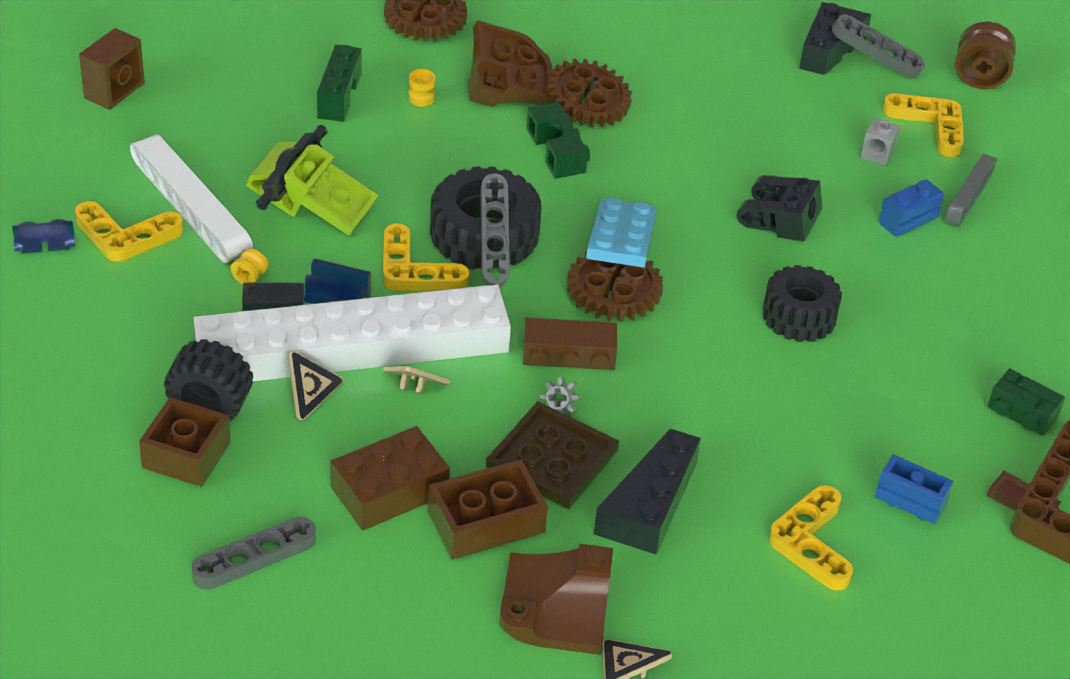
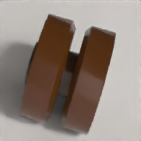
M989 21L975 23L965 29L960 36L955 61L957 75L964 83L973 88L993 89L1004 84L1011 77L1014 67L1016 42L1009 29L999 23Z

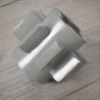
M559 377L557 386L553 382L546 383V387L549 390L547 394L541 395L540 398L546 399L549 407L565 414V408L571 412L577 410L574 403L577 399H581L582 395L576 394L574 390L577 386L576 382L567 385L565 384V378ZM561 392V394L566 395L567 399L565 401L556 399V393Z

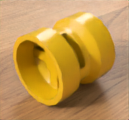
M416 69L409 74V86L411 88L408 91V99L411 104L425 107L434 102L435 90L433 88L435 87L436 77L432 71Z

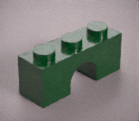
M335 44L317 91L318 119L345 121L350 107L351 89L356 90L362 74V48Z
M559 102L528 107L526 129L535 145L547 143L545 162L554 178L586 173L587 161H590V150L582 142L578 129L574 128L570 122L568 112H564Z

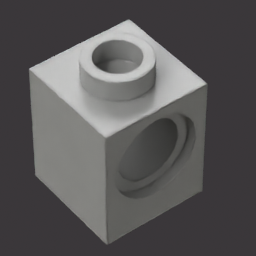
M875 118L866 132L861 158L887 166L895 152L901 126L887 120Z

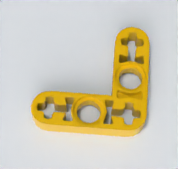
M897 93L889 94L885 97L882 110L886 116L895 119L936 123L938 152L949 158H954L961 154L964 136L962 108L958 102L949 99Z
M82 202L75 208L76 223L79 228L109 260L115 262L130 259L172 241L183 233V219L180 214L173 211L158 214L122 229L96 202ZM101 229L110 230L107 233H97V231ZM142 234L151 235V237L142 239L138 238L137 236Z
M395 223L388 225L384 230L383 284L387 289L391 291L431 292L468 287L469 270L462 264L411 263L410 229L406 225ZM394 237H400V243H394ZM397 254L402 255L403 258L392 259L390 256ZM431 275L433 278L424 280L419 278V276Z
M822 485L812 490L772 524L769 542L776 551L824 586L838 591L849 586L853 567L847 559L813 536L817 530L838 513L842 496L836 488ZM820 501H821V502H824V503L821 505L820 509H819L818 507H819ZM806 514L811 516L814 521L809 523L802 522L797 516ZM792 528L791 536L786 535L790 532V529ZM813 550L819 557L810 559L805 557L802 552Z

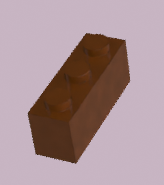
M525 317L523 365L615 370L617 323Z

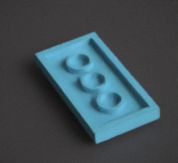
M618 198L601 199L589 240L586 259L645 268L657 207L650 206L645 202H636L635 204L622 202Z

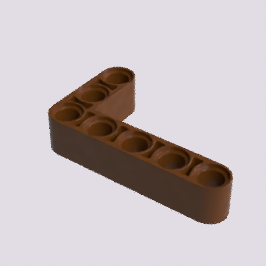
M1069 420L1063 425L1022 496L1010 523V530L1017 538L1070 564V514L1054 507L1070 479Z

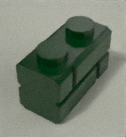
M1009 368L995 384L988 407L997 414L1006 416L1021 424L1025 429L1043 436L1058 418L1065 396Z

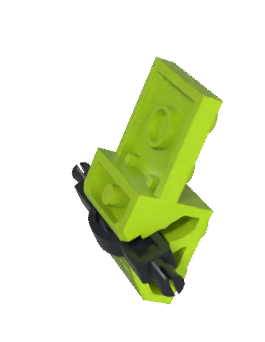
M318 125L313 133H305L298 142H278L250 175L246 184L248 188L261 196L256 201L257 207L261 210H266L268 205L272 203L292 217H295L299 210L305 206L350 236L376 202L379 195L331 164L335 156L324 150L320 143L328 133V130L325 131L327 129L325 126Z

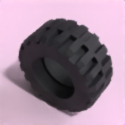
M488 166V168L472 167L471 170L467 171L462 169L457 171L456 175L450 174L435 188L431 197L430 235L434 246L439 249V252L446 259L450 257L452 263L466 265L471 270L481 268L480 219L475 217H480V188L482 181L487 175L493 173L500 174L508 183L510 264L513 266L523 261V258L526 259L533 252V249L537 247L542 211L540 196L530 182L526 183L524 177L519 174L515 176L510 170L504 169L501 171L491 166ZM491 183L490 188H487L492 190L491 202L496 201L498 190L502 189L497 188L496 183ZM490 210L486 214V217L495 218L488 220L491 223L496 224L503 220V216L498 210ZM491 238L486 243L489 250L493 252H499L503 249V243L497 238ZM493 260L492 268H498V260Z

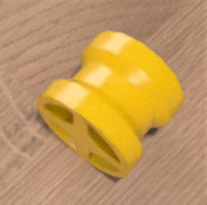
M248 248L241 254L240 259L232 263L230 268L233 277L243 285V283H256L259 276L263 275L269 266L267 259L261 252Z

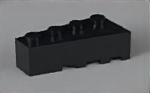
M670 428L597 507L594 535L657 555L696 467L701 438Z

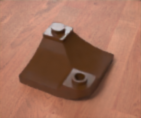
M477 20L473 26V61L470 78L468 79L470 101L491 107L499 103L508 102L548 104L549 96L545 95L547 89L545 86L552 70L549 56L527 35Z
M579 544L577 549L559 553H510L500 609L499 623L502 629L514 639L529 645L601 655L613 548Z

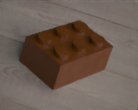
M415 426L331 460V488L363 531L428 504L429 485L450 479V467L419 427Z
M522 459L429 485L428 513L452 560L539 535L546 531L548 506Z

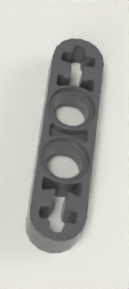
M843 14L832 25V31L838 39L908 78L917 77L925 67L924 60L920 55L852 16ZM863 36L867 37L872 42V44L866 42ZM885 49H888L889 51H891V52L893 53L894 57L891 56V55H889V54L885 51Z
M987 154L981 156L952 201L945 222L960 227L992 176L997 158Z
M493 173L483 179L480 188L481 277L485 285L498 284L500 288L505 285L510 273L508 183L503 176ZM491 183H496L497 188H502L498 190L496 201L491 202L492 190L487 189L490 188ZM490 210H498L502 214L503 220L496 224L488 221L486 214ZM491 238H497L503 243V249L499 252H493L487 247V241ZM493 260H498V272L503 273L499 276L498 280L493 279L492 274H488L492 270Z
M305 517L293 518L201 555L192 563L193 582L199 588L213 589L306 551L315 544V524ZM267 542H274L279 545L273 551H266L261 548ZM239 554L248 557L247 561L240 564L230 561L233 556Z

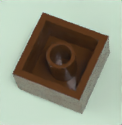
M114 28L79 54L84 98L110 110L145 84L141 39Z
M169 397L139 441L142 468L202 487L231 443L229 415Z

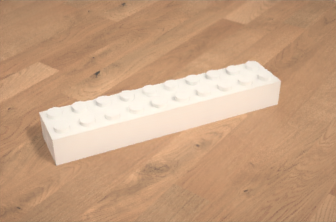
M498 284L193 317L195 341L199 342L200 339H207L209 342H213L214 340L220 342L223 346L228 345L233 348L232 350L235 353H240L243 356V361L249 363L250 371L253 372L254 376L252 381L291 377L288 353L290 351H296L332 372L509 352L511 328Z

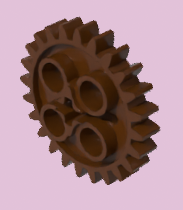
M385 0L384 17L385 23L389 24V29H395V34L404 33V38L414 36V41H417L419 37H422L425 42L429 38L438 41L439 36L448 39V33L456 35V30L462 31L463 25H466L467 7L466 1Z
M573 59L572 64L566 60L563 66L557 64L555 70H551L545 86L547 88L545 95L549 96L548 103L559 102L564 112H568L571 123L577 119L580 120V126L588 122L591 128H594L595 123L604 128L606 122L611 126H614L615 120L621 122L623 116L627 115L630 108L632 91L628 90L629 83H622L624 76H615L617 70L608 71L606 70L607 64L599 67L596 60L589 64L587 59H584L583 63ZM596 81L595 87H592L590 90L591 85ZM588 94L586 102L584 103V105H581L582 100L585 99Z
M585 252V259L577 257L576 264L572 263L570 271H568L567 292H570V300H576L577 308L585 306V314L592 311L596 312V319L606 315V319L609 322L613 316L617 317L620 322H623L624 316H628L629 319L634 321L636 313L645 317L646 310L653 312L654 304L659 305L660 297H662L663 276H659V268H653V261H647L644 268L586 259L587 252Z

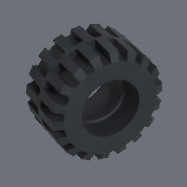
M794 265L792 268L789 266L783 267L782 271L777 270L769 278L762 315L763 319L766 320V325L769 328H774V333L777 335L782 334L788 340L796 339V342H803V340L813 342L816 341V338H825L826 334H830L833 331L837 321L842 292L840 291V285L834 282L835 279L831 275H826L825 271L813 269L814 267L811 266L802 267L801 265Z
M200 339L199 342L193 340L180 349L164 381L165 394L168 398L172 397L229 415L230 422L234 416L236 417L239 414L252 387L253 372L250 371L249 363L242 360L243 356L240 353H235L230 346H223L220 342L214 340L213 342H209L207 339Z

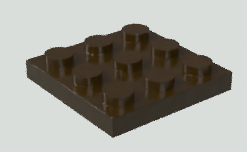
M537 401L486 458V468L522 459L541 495L570 509L618 451L619 440Z

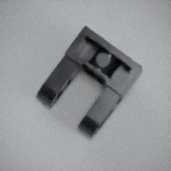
M762 175L758 177L751 189L754 199H748L742 203L737 212V219L747 228L777 232V238L805 241L823 208L820 181L808 178Z

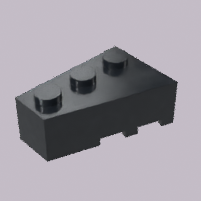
M822 2L804 42L799 69L825 75L842 60L844 54L847 52L851 53L854 50V47L834 35L832 31L834 22L839 16L846 14L869 26L872 14L841 7L835 3Z

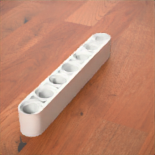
M155 134L130 144L131 155L136 165L224 264L239 259L246 249L253 248L252 240L247 231L160 135Z

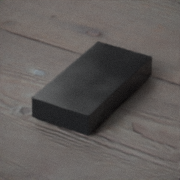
M243 283V311L304 305V283Z

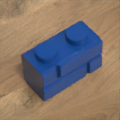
M924 179L916 183V185H911L884 198L882 203L883 211L880 212L879 216L880 225L892 235L898 237L937 218L941 209L939 205L942 204L944 197L943 191L929 180Z
M893 454L881 473L875 498L886 502L892 507H897L911 513L921 520L936 524L947 505L954 481Z

